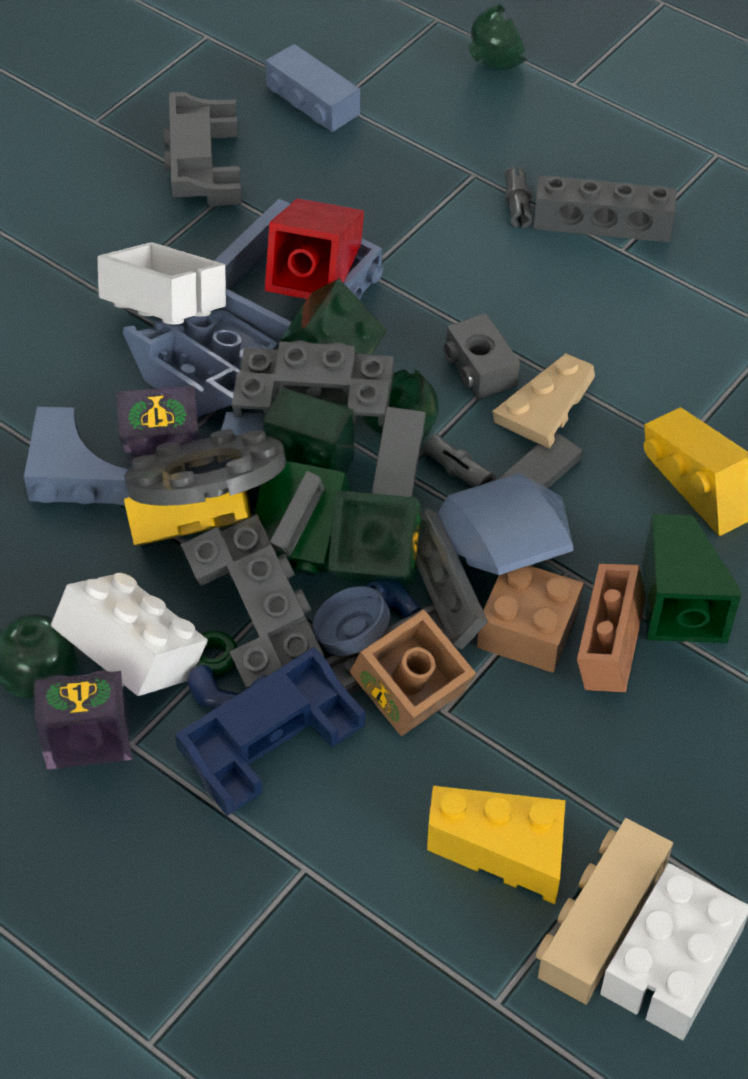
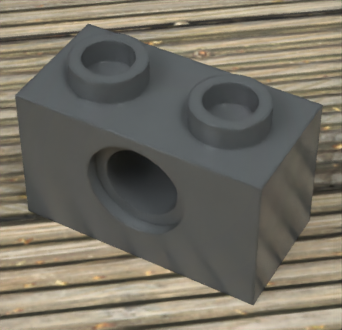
M487 313L447 326L446 342L443 344L445 357L449 363L455 364L459 370L463 385L466 388H471L478 400L517 387L520 361Z

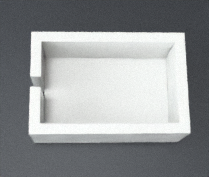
M153 242L97 256L99 298L113 302L115 307L131 308L137 310L139 315L155 316L161 318L165 324L174 325L183 323L185 318L191 316H208L212 310L226 306L225 264Z
M123 573L67 584L51 623L52 628L137 696L188 681L189 671L196 667L208 641L207 638L195 630V626L191 622L179 618L166 608V604L161 599L149 595L137 585L134 578Z
M668 863L605 972L600 995L637 1015L642 1007L648 988L655 993L652 996L645 1020L684 1040L744 929L748 918V904Z

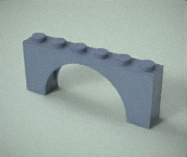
M37 406L24 473L29 501L125 505L124 498L130 497L124 477L128 469L103 461L84 445L79 437L75 408ZM226 412L221 430H233L234 435H243L254 430L265 431L264 413H243L242 417H235L234 412ZM215 456V460L209 464L198 467L185 466L184 471H191L194 475L225 468L229 461L235 459L218 462L217 456ZM261 485L247 490L251 508H256Z

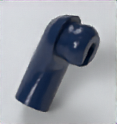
M371 580L365 586L377 590L388 608H396L403 618L421 610V607L399 582Z
M201 664L192 668L187 678L188 686L199 706L215 709L225 698L235 697L239 694L219 689L213 677V670L209 666Z

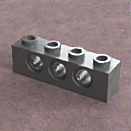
M539 175L533 229L670 242L676 210L677 188Z

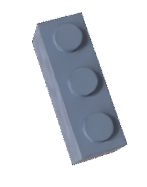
M296 44L287 47L266 60L267 87L329 131H335L360 115V88Z

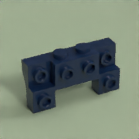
M313 647L270 675H263L257 678L249 688L235 697L225 698L214 710L177 732L175 739L178 750L201 776L204 789L228 816L262 794V780L249 766L251 763L310 725L316 729L332 748L365 726V711L340 683L327 660Z

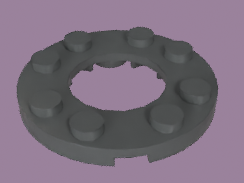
M230 429L214 432L210 435L211 438L181 445L179 442L164 443L156 447L157 453L140 456L132 460V466L124 476L126 487L132 500L142 504L158 506L206 502L205 498L218 497L228 492L231 496L257 487L278 475L286 465L283 445L279 440L266 436L263 430H254L243 435H234V431ZM215 456H217L218 462L235 459L229 461L226 464L227 467L207 473L194 475L191 471H184L185 466L198 467L209 464L215 460Z

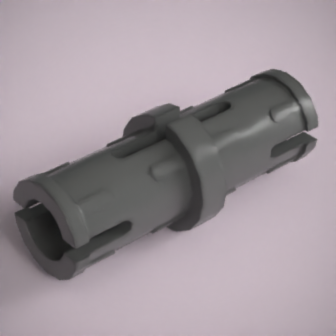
M511 166L504 173L507 185L505 202L510 207L511 224L519 228L518 218H521V226L525 228L533 221L530 210L532 194L529 187H527L526 171L524 168L518 166L519 176H516L515 166Z
M433 434L425 442L422 450L424 455L446 468V474L454 479L460 478L471 487L495 480L494 473L472 460L469 452L464 449H456L438 434Z

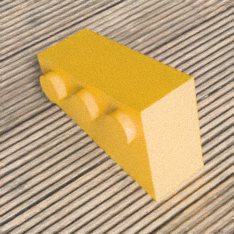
M681 407L644 424V451L647 457L719 537L748 522V451Z
M246 490L231 496L228 492L218 497L205 498L206 502L170 506L142 504L132 500L130 497L124 498L134 545L141 546L211 530L216 527L240 523L253 516L248 491Z
M433 786L427 850L477 872L480 868L504 878L503 883L514 888L520 885L543 895V900L555 905L560 883L566 800Z

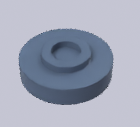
M363 586L348 588L331 596L319 608L312 624L313 633L327 653L336 656L352 655L361 652L384 634L389 625L390 611L377 590Z

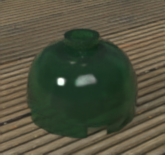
M499 3L485 10L472 23L470 31L472 43L468 44V48L476 62L482 60L486 67L494 71H505L527 61V58L520 55L525 52L521 37L512 19L510 18L506 21L503 19L500 13L506 10Z
M406 369L394 373L389 407L425 412L426 418L422 436L424 438L432 430L439 414L438 395L419 370L414 369L415 373L409 374ZM363 416L366 425L381 438L383 426H379L378 416Z
M29 614L19 616L9 622L0 632V682L7 691L18 697L33 699L44 697L43 692L52 690L50 688L51 685L54 688L58 683H61L59 686H66L75 674L78 664L75 645L51 627L53 619L47 615Z

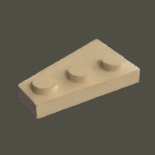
M565 353L492 411L494 423L550 449L555 441L554 434L559 427L563 428L568 421V412L572 405L579 403L595 377L594 365Z

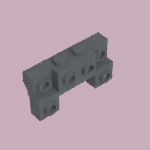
M186 92L169 93L170 128H164L163 131L165 149L170 150L164 151L165 171H171L173 198L207 196L208 206L242 204L239 166L213 167L212 138L238 137L236 99L206 100Z
M302 340L279 342L278 350L244 348L241 369L236 375L232 400L234 416L242 417L244 409H261L264 412L265 418L272 419L277 394V399L282 401L348 404V423L356 424L357 415L378 416L379 426H384L386 409L389 407L393 385L394 356L356 354L355 346L338 342L314 344Z
M257 514L221 532L216 527L181 544L193 573L201 586L223 575L231 574L258 632L259 638L230 651L246 688H249L257 678L263 675H270L313 647L324 657L305 616V613L312 611L302 589L293 591L288 578L295 574L285 553L279 556L276 555Z

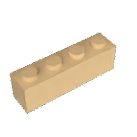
M627 818L624 819L617 832L612 829L608 831L599 849V853L603 855L597 866L592 863L587 866L578 885L582 889L576 901L568 898L557 919V922L561 924L555 936L548 933L538 948L536 958L541 960L538 973L540 980L587 1005L666 868L674 842Z

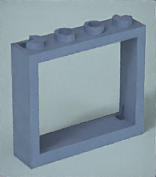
M278 199L214 260L225 264L226 306L212 311H228L277 342L278 346L279 342H293L296 340L318 344L326 330L331 325H336L341 319L342 314L352 304H356L360 300L363 292L372 283L374 284L380 279L383 273L382 248L362 239L361 246L351 266L353 269L348 273L334 304L320 302L297 325L229 290L267 253L269 222L290 205V203Z

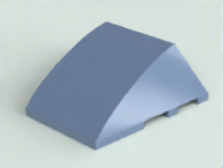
M226 310L212 311L208 316H191L185 318V322L181 324L169 325L162 321L154 322V327L137 331L135 326L123 328V335L145 382L171 399L177 400V402L181 403L180 405L198 417L232 405L236 375L241 369L244 348L277 349L278 346L277 342Z
M522 473L448 495L438 511V515L457 556L466 557V562L469 566L496 575L574 551L563 497Z

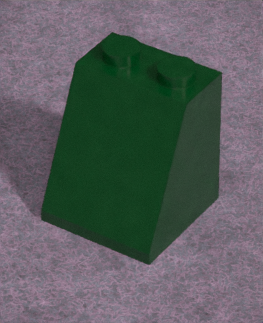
M286 461L284 469L278 475L261 484L254 515H258L271 541L306 472L309 471L319 476L325 490L291 556H288L287 560L290 565L294 566L293 570L301 574L315 576L317 571L328 573L353 492L345 472Z
M673 513L652 514L642 562L646 594L647 640L728 643L741 598V589L693 515H677Z

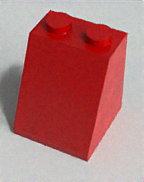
M299 198L294 200L269 222L265 291L334 304L361 246L364 210Z

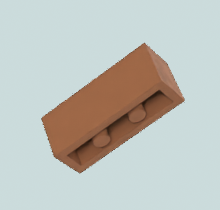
M599 564L577 657L585 690L626 692L646 599L639 565Z

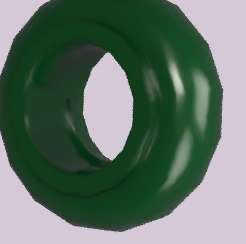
M215 630L202 633L201 635L208 639L203 653L214 648L221 649L225 653L216 659H209L201 655L196 666L201 664L209 666L214 672L213 677L222 676L230 672L235 666L230 651L238 648L235 640L221 631Z

